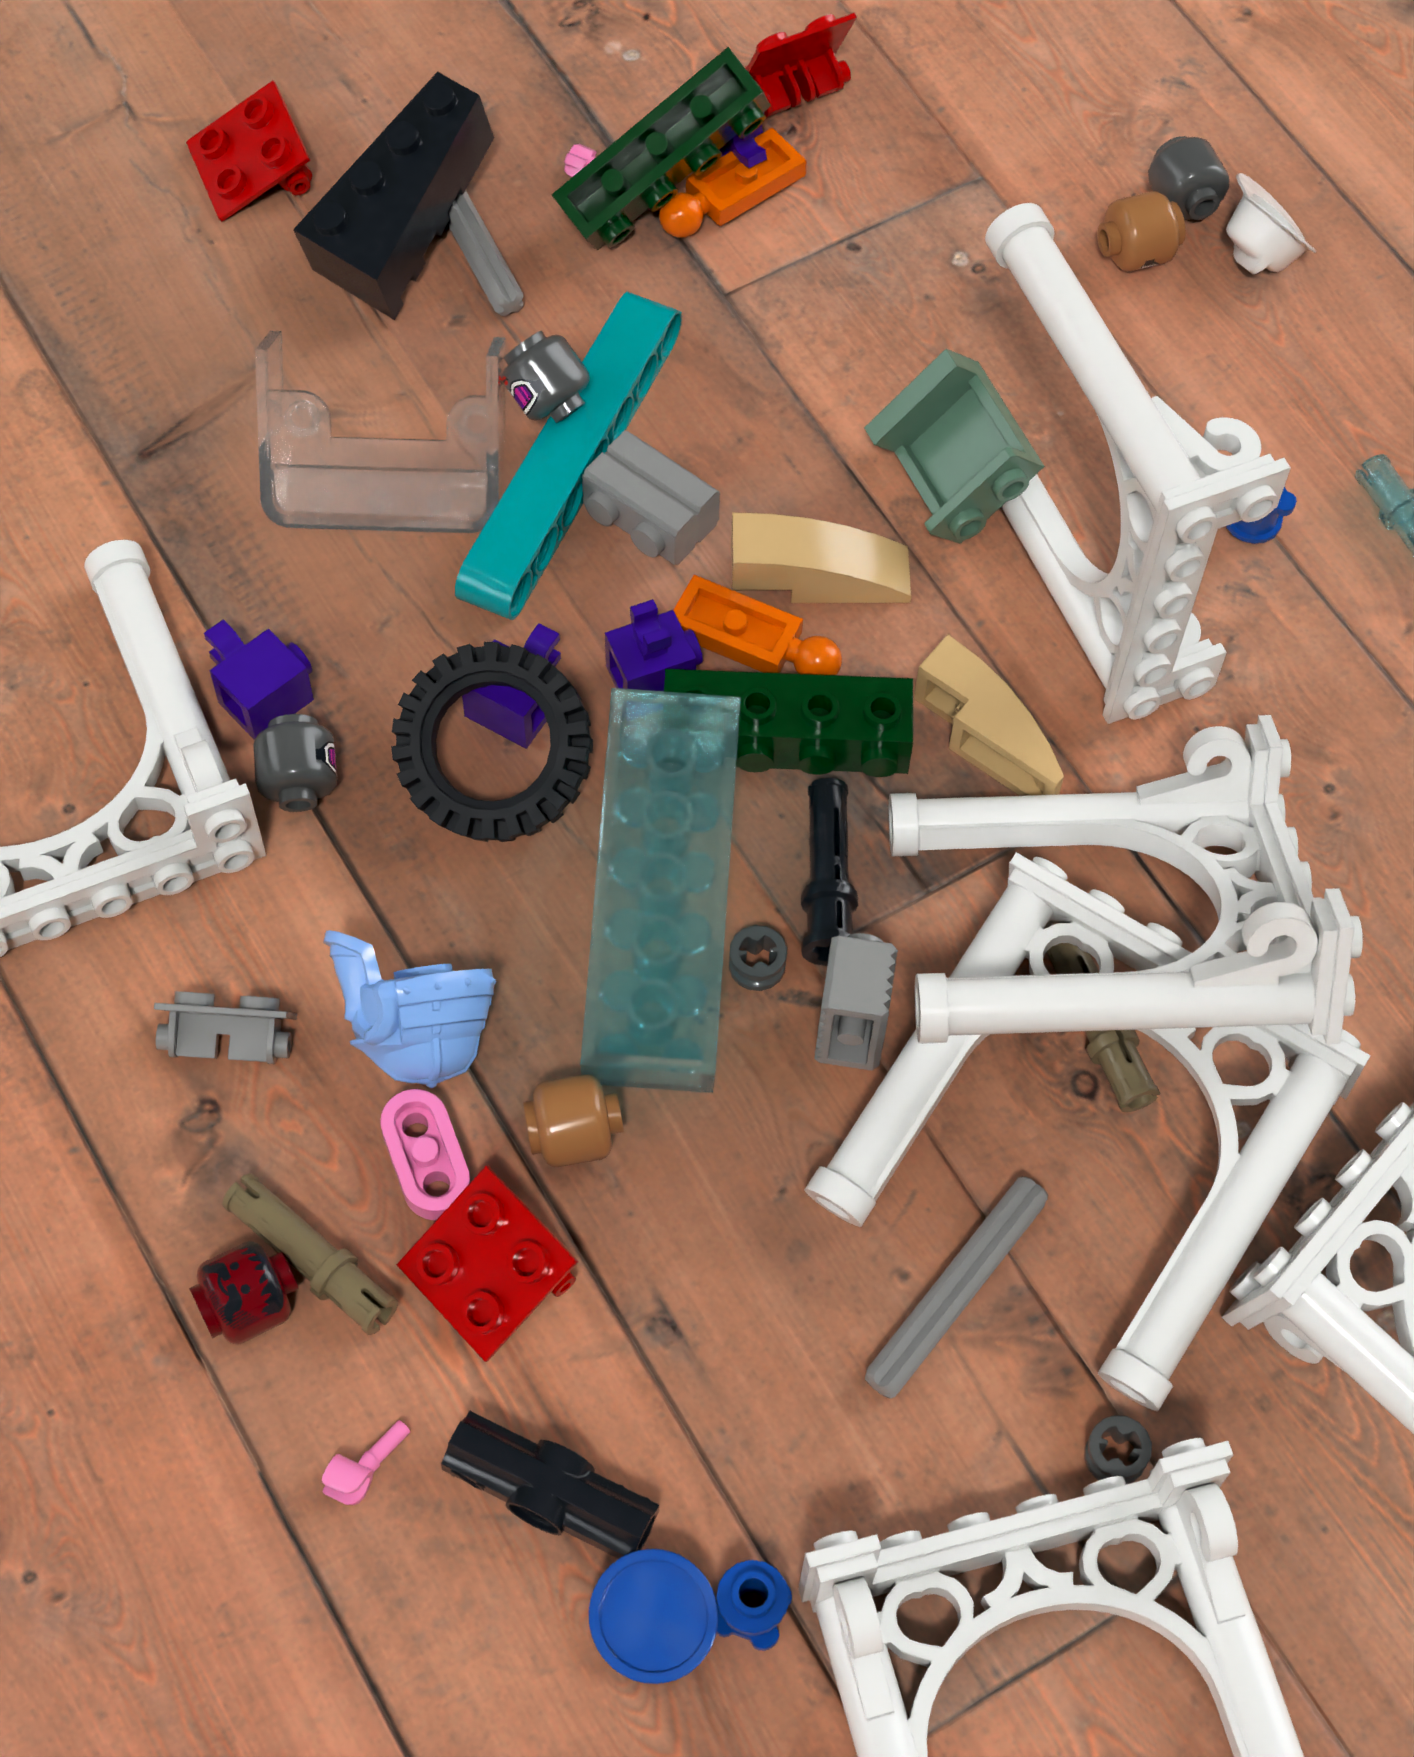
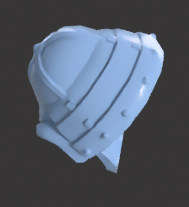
M326 931L323 943L330 947V957L333 959L335 972L342 989L345 1001L344 1019L351 1022L352 1030L356 1039L350 1041V1045L361 1050L381 1070L396 1081L419 1083L429 1088H434L437 1083L466 1073L477 1056L480 1034L485 1028V1020L487 1019L492 995L494 994L496 979L493 977L492 969L453 971L452 964H437L393 972L394 979L383 980L372 944L341 932Z

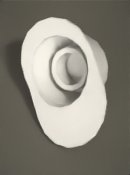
M1242 173L1236 175L1243 191V197L1232 215L1226 231L1234 242L1233 256L1241 266L1251 274H1257L1265 268L1273 272H1280L1305 251L1311 250L1313 253H1316V250L1305 241L1294 220L1265 189Z

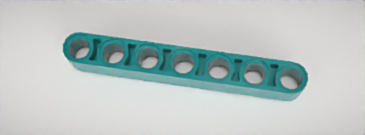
M628 291L622 295L582 361L590 375L587 387L579 393L585 404L557 424L551 415L467 554L455 584V596L457 599L510 620H514L520 614L583 505L582 475L585 469L602 452L605 454L608 446L627 429L670 355L679 335L682 321L681 311Z

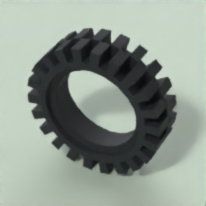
M484 642L482 647L474 648L471 644L457 647L458 653L449 657L443 653L432 660L435 665L427 673L420 670L412 679L416 685L409 695L403 693L398 703L403 708L400 718L393 719L391 732L396 735V746H391L392 758L399 765L400 772L397 773L402 787L409 791L412 796L409 799L419 810L426 813L430 820L461 836L488 842V840L507 842L516 840L515 837L522 835L531 836L540 832L542 826L549 822L555 823L564 815L562 810L570 802L574 804L580 795L578 789L582 780H587L591 768L588 765L589 754L593 753V739L590 737L589 731L591 722L588 712L584 709L581 702V697L566 677L548 660L539 654L536 656L517 645L511 644V647L501 646L498 642ZM490 685L509 686L525 692L536 701L544 712L550 729L551 746L549 755L539 777L523 792L511 798L498 801L476 800L463 795L454 788L442 772L437 758L436 745L440 722L448 708L464 694L476 688Z

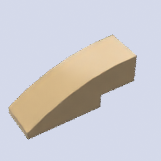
M732 512V590H791V603H910L911 587L908 546L850 526L811 518Z
M948 634L919 666L914 699L953 725L949 749L1019 796L1058 795L1064 775L1049 742L1029 710L1007 683L983 660Z

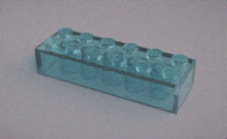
M622 688L611 689L580 1062L581 1075L592 1074L598 1078L601 1085L713 1093L716 1072L741 697Z

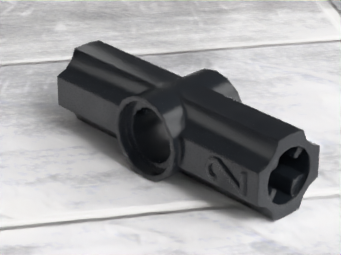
M469 1411L467 1416L458 1424L441 1462L443 1471L467 1482L478 1490L485 1491L505 1501V1506L510 1512L531 1526L553 1535H561L564 1531L618 1559L643 1549L659 1513V1504L594 1473L593 1465L567 1447L548 1440H540L536 1444L472 1411Z

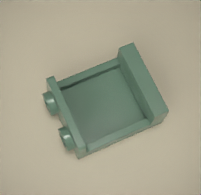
M945 349L864 427L874 445L893 451L897 455L932 513V516L925 522L929 533L960 544L981 532L986 525L987 519L1007 501L1020 496L1027 489L1029 481L1045 467L980 363L949 349Z

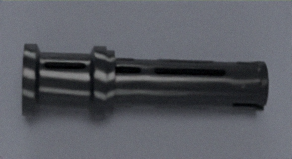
M820 778L814 780L812 786H808L810 809V884L805 887L801 895V906L807 913L808 936L801 943V952L803 958L808 962L822 966L828 965L832 937H847L853 934L852 913L858 907V894L854 886L849 883L848 786L844 781L837 778Z

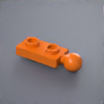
M772 127L754 138L757 145L766 150V160L748 168L731 151L722 156L704 173L700 175L693 173L686 178V193H677L670 202L660 208L659 220L661 226L673 237H689L698 231L703 221V215L707 214L720 227L806 176L807 160Z
M693 575L673 609L683 631L691 629L696 635L700 647L760 672L780 673L786 661L794 663L797 674L837 675L840 671L842 655L834 641L824 636H811L803 641L799 639L803 627L802 618L697 575Z

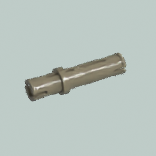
M1059 943L1052 946L1046 952L1057 974L1099 973L1091 955L1070 943ZM1135 1030L1085 1031L1090 1042L1086 1051L1094 1064L1101 1065L1122 1112L1137 1111L1150 1105L1158 1098L1157 1095H1160V1091L1154 1084L1136 1048L1139 1045L1140 1039Z
M249 1173L241 1177V1183L247 1187L246 1190L242 1189L237 1182L229 1188L223 1198V1207L238 1217L277 1253L282 1252L285 1260L310 1281V1291L317 1298L333 1301L359 1324L367 1335L375 1334L380 1330V1326L375 1322L376 1318L384 1326L389 1322L397 1310L398 1300L387 1294L357 1267L358 1263L356 1262L358 1259L348 1249L337 1250L260 1183L254 1174Z

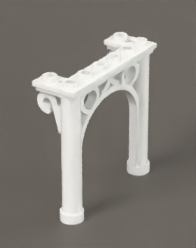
M1024 203L1016 205L1000 214L989 226L985 242L998 264L1010 269L1096 411L1103 428L1116 473L1121 512L1120 544L1111 572L1107 574L1099 570L1085 557L1037 474L1029 481L1027 489L1020 496L1007 501L1001 508L1106 689L1103 699L1105 707L1102 715L1107 724L1127 717L1130 719H1140L1154 712L1162 704L1181 697L1188 700L1195 699L1204 695L1216 685L1227 652L1221 643L1212 645L1209 638L1199 642L1201 636L1200 623L1191 611L1217 530L1242 520L1244 522L1260 520L1277 508L1291 468L1285 458L1275 461L1271 454L1260 457L1261 441L1259 436L1246 423L1234 418H1215L1208 421L1202 437L1158 396L1151 398L1053 240L1054 228L1042 208L1034 203ZM1217 450H1225L1233 455H1223L1219 453Z
M115 540L97 547L86 558L84 568L92 589L99 598L146 716L147 733L144 751L131 779L118 795L99 812L71 829L52 837L20 845L0 847V957L8 950L34 940L57 938L66 933L70 927L97 917L109 918L120 915L133 904L157 895L180 893L189 888L193 882L220 872L233 873L248 867L254 860L266 856L246 783L239 785L236 778L230 780L149 583V564L141 546L131 540ZM165 755L182 794L180 796L169 789L154 787L161 773ZM138 810L165 811L175 817L173 826L166 833L160 836H153L149 840L133 841L123 835L126 825ZM109 837L110 843L118 856L86 867L94 857L103 853L100 842ZM20 871L24 881L40 879L47 882L15 893L14 881L10 872Z
M1258 715L1257 724L1246 725L1245 742L1239 733L1227 727L1215 726L1197 732L1187 742L1183 751V759L1188 772L1136 786V792L917 799L916 793L889 794V841L892 857L917 856L918 850L1101 845L1124 848L1156 857L1191 877L1209 896L1219 920L1211 937L1196 951L1178 961L1153 969L1111 973L946 978L945 973L916 974L915 1021L918 1043H947L948 1036L1308 1024L1311 1035H1323L1326 1044H1340L1344 1016H1352L1355 1009V987L1349 970L1351 958H1359L1362 953V926L1358 916H1350L1339 888L1325 889L1324 899L1313 897L1311 892L1312 878L1310 866L1307 861L1300 862L1297 832L1295 827L1286 826L1285 802L1283 795L1279 794L1280 778L1289 777L1290 744L1288 739H1280L1271 715ZM1216 756L1226 757L1220 764L1206 767L1212 758ZM1224 846L1238 853L1229 855L1216 854L1204 848ZM1255 873L1257 881L1248 878Z
M1016 852L1009 862L1008 887L949 978L1014 976L1024 958L1029 959L1030 975H1049L1043 963V958L1052 946L1059 943H1070L1077 946L1081 951L1088 952L1096 959L1099 965V973L1114 972V957L1137 971L1168 965L1190 955L1191 952L1181 947L1183 944L1182 940L1166 927L1152 922L1144 926L1123 914L1125 912L1124 907L1110 895L1092 889L1088 894L1066 881L1068 878L1066 873L1054 863L1041 857H1034L1031 861ZM1308 1024L1213 1027L1203 1037L1201 1049L1190 1040L1195 1035V1028L1138 1029L1172 1053L1195 1079L1212 1111L1219 1143L1217 1173L1206 1200L1117 1347L1111 1350L1098 1372V1375L1106 1383L1148 1409L1159 1411L1173 1387L1169 1378L1332 1106L1335 1105L1340 1096L1344 1099L1347 1098L1371 1055L1359 1049L1361 1044L1358 1039L1342 1029L1340 1044H1326L1323 1035H1311ZM915 1029L827 1168L818 1167L804 1189L805 1192L834 1215L850 1224L861 1227L966 1059L990 1034L948 1036L947 1043L919 1044ZM1226 1041L1245 1043L1250 1049L1257 1050L1265 1057L1269 1065V1076L1264 1082L1255 1086L1223 1084L1213 1063V1051L1219 1044ZM1285 1056L1291 1059L1288 1064L1290 1070L1286 1069ZM1269 1099L1270 1103L1238 1153V1132L1232 1105H1257Z
M1401 1102L1376 1128L1375 1132L1382 1140L1370 1155L1364 1149L1360 1150L1337 1174L1335 1180L1343 1187L1330 1202L1326 1201L1323 1197L1320 1198L1296 1223L1294 1228L1302 1236L1288 1252L1282 1246L1279 1247L1262 1264L1257 1261L1254 1262L1235 1281L1229 1292L1237 1299L1223 1314L1222 1318L1231 1327L1240 1322L1248 1330L1264 1322L1272 1338L1286 1351L1302 1361L1316 1364L1323 1357H1326L1354 1379L1414 1435V1102L1410 1107ZM1391 1186H1393L1401 1202V1217L1397 1225L1395 1226L1390 1222L1380 1220L1362 1223ZM1362 1241H1376L1383 1245L1390 1253L1393 1261L1392 1288L1379 1292L1367 1291L1353 1279L1350 1271V1258L1353 1252L1360 1247ZM1325 1266L1327 1278L1321 1273ZM1392 1305L1400 1345L1363 1311L1368 1312Z
M1202 1438L1181 1441L1162 1451L1163 1458L1158 1460L1155 1467L1150 1471L1149 1477L1145 1480L1126 1484L1123 1476L1105 1478L1086 1486L1083 1489L1085 1496L1063 1502H1058L1055 1494L1034 1497L1018 1504L1015 1507L1017 1514L992 1521L987 1512L970 1514L950 1522L947 1525L949 1532L922 1539L920 1531L899 1533L879 1542L877 1534L858 1539L855 1531H843L816 1541L814 1543L815 1551L805 1553L798 1590L802 1602L810 1600L813 1613H817L857 1757H928L927 1732L931 1708L942 1682L953 1666L967 1651L996 1630L1032 1615L1062 1610H1091L1125 1617L1149 1627L1175 1644L1191 1660L1207 1683L1234 1757H1304L1233 1558L1238 1552L1237 1532L1230 1507L1220 1489V1486L1230 1473L1227 1463L1233 1456L1229 1441L1205 1446ZM1159 1520L1163 1532L1149 1522ZM1089 1539L1082 1549L1078 1564L1080 1580L1084 1585H1073V1572L1059 1573L1046 1568L1035 1558L1034 1553ZM1123 1541H1135L1143 1544L1151 1551L1155 1558L1156 1572L1154 1578L1137 1594L1111 1585L1102 1577L1098 1569L1097 1557L1101 1549L1109 1545H1118ZM1002 1562L1003 1577L1001 1583L994 1591L983 1596L980 1603L985 1611L973 1618L974 1602L969 1592L961 1583L950 1576ZM1174 1570L1177 1571L1197 1630L1176 1613L1155 1602L1171 1581ZM1022 1580L1034 1589L1033 1591L1016 1596ZM889 1593L886 1596L882 1611L877 1612L873 1597ZM936 1594L945 1597L953 1604L958 1616V1625L943 1647L919 1643L910 1640L901 1632L897 1624L896 1612L898 1608L910 1599H919L924 1595ZM888 1648L903 1660L928 1667L917 1690L909 1719Z

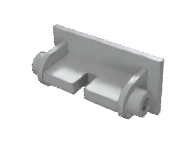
M175 991L174 1004L154 1003V1010L170 1011L169 1024L159 1023L156 1031V1049L168 1050L169 1057L185 1056L217 1059L219 1034L230 1035L229 1060L259 1061L276 1064L277 1058L290 1057L292 1036L291 1032H281V1019L297 1020V1013L279 1011V998L240 996L239 1008L214 1007L215 994Z

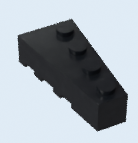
M437 71L293 229L313 271L395 320L403 306L401 296L410 280L416 282L426 264L423 256L434 235L441 236L450 220L448 210L456 195L464 194L494 140L481 98L477 93Z

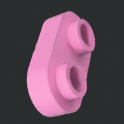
M406 1090L392 1097L385 1105L381 1114L382 1134L409 1208L422 1218L437 1220L471 1183L469 1170L442 1101L434 1094L425 1090ZM415 1123H421L428 1127L426 1133L417 1138H412L405 1134V1130ZM435 1181H442L450 1186L448 1191L441 1196H431L425 1192L428 1185Z

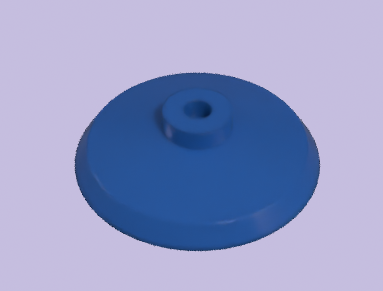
M638 1550L616 1560L604 1571L596 1583L589 1604L590 1632L600 1655L621 1675L641 1683H667L692 1672L709 1653L718 1628L717 1601L707 1578L688 1559L667 1550Z

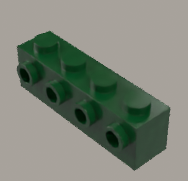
M727 47L557 189L552 196L591 245L597 250L605 244L611 248L623 241L633 231L635 226L632 221L648 208L652 212L657 211L670 202L678 192L676 185L691 172H694L695 175H700L711 168L722 155L719 149L737 135L740 139H743L753 133L765 121L766 116L764 112L771 105L760 86L731 49Z
M665 669L662 764L677 765L687 770H700L708 766L739 767L747 772H764L769 769H795L813 775H823L832 771L863 772L872 777H887L895 773L908 774L913 748V678Z

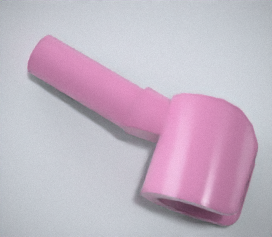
M398 1420L363 1454L358 1463L340 1454H336L322 1476V1482L325 1485L323 1493L346 1505L360 1503L370 1487L373 1473L380 1467V1463L410 1434L409 1428Z

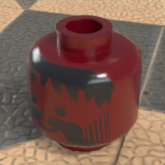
M254 1241L244 1242L203 1262L197 1270L199 1284L189 1288L212 1338L223 1334L227 1341L236 1345L242 1344L286 1322L291 1311L287 1294L299 1289L282 1252L268 1257L263 1247Z

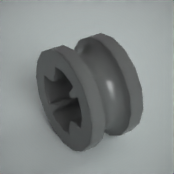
M754 925L742 929L734 936L730 943L729 970L732 978L740 986L748 990L763 991L775 986L781 981L785 973L787 947L784 939L777 931L767 926ZM763 949L769 952V966L760 961L753 967L746 965V951L754 955L759 954Z
M1114 1415L1104 1418L1094 1427L1085 1445L1084 1459L1088 1470L1098 1481L1109 1477L1123 1476L1125 1483L1130 1484L1137 1480L1146 1468L1152 1455V1442L1147 1430L1138 1421L1128 1416ZM1111 1436L1117 1444L1129 1441L1134 1449L1127 1460L1133 1464L1125 1466L1119 1458L1107 1461L1102 1453L1108 1444V1440L1103 1438Z

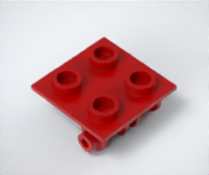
M855 13L838 19L833 14L825 15L808 24L803 32L789 37L786 32L775 33L757 44V49L745 69L763 90L771 105L764 112L766 118L785 111L790 106H799L801 104V96L806 102H810L815 99V96L820 98L842 90L844 83L851 80L848 64L844 60L837 61L835 54L857 19Z
M273 80L186 141L218 219L221 222L276 184L290 191L293 195H302L310 189L312 172L306 164L311 160L277 84Z
M485 1166L396 1265L485 1362H488L551 1292L555 1297H559L570 1289L576 1280V1277L570 1271L579 1261L489 1166Z

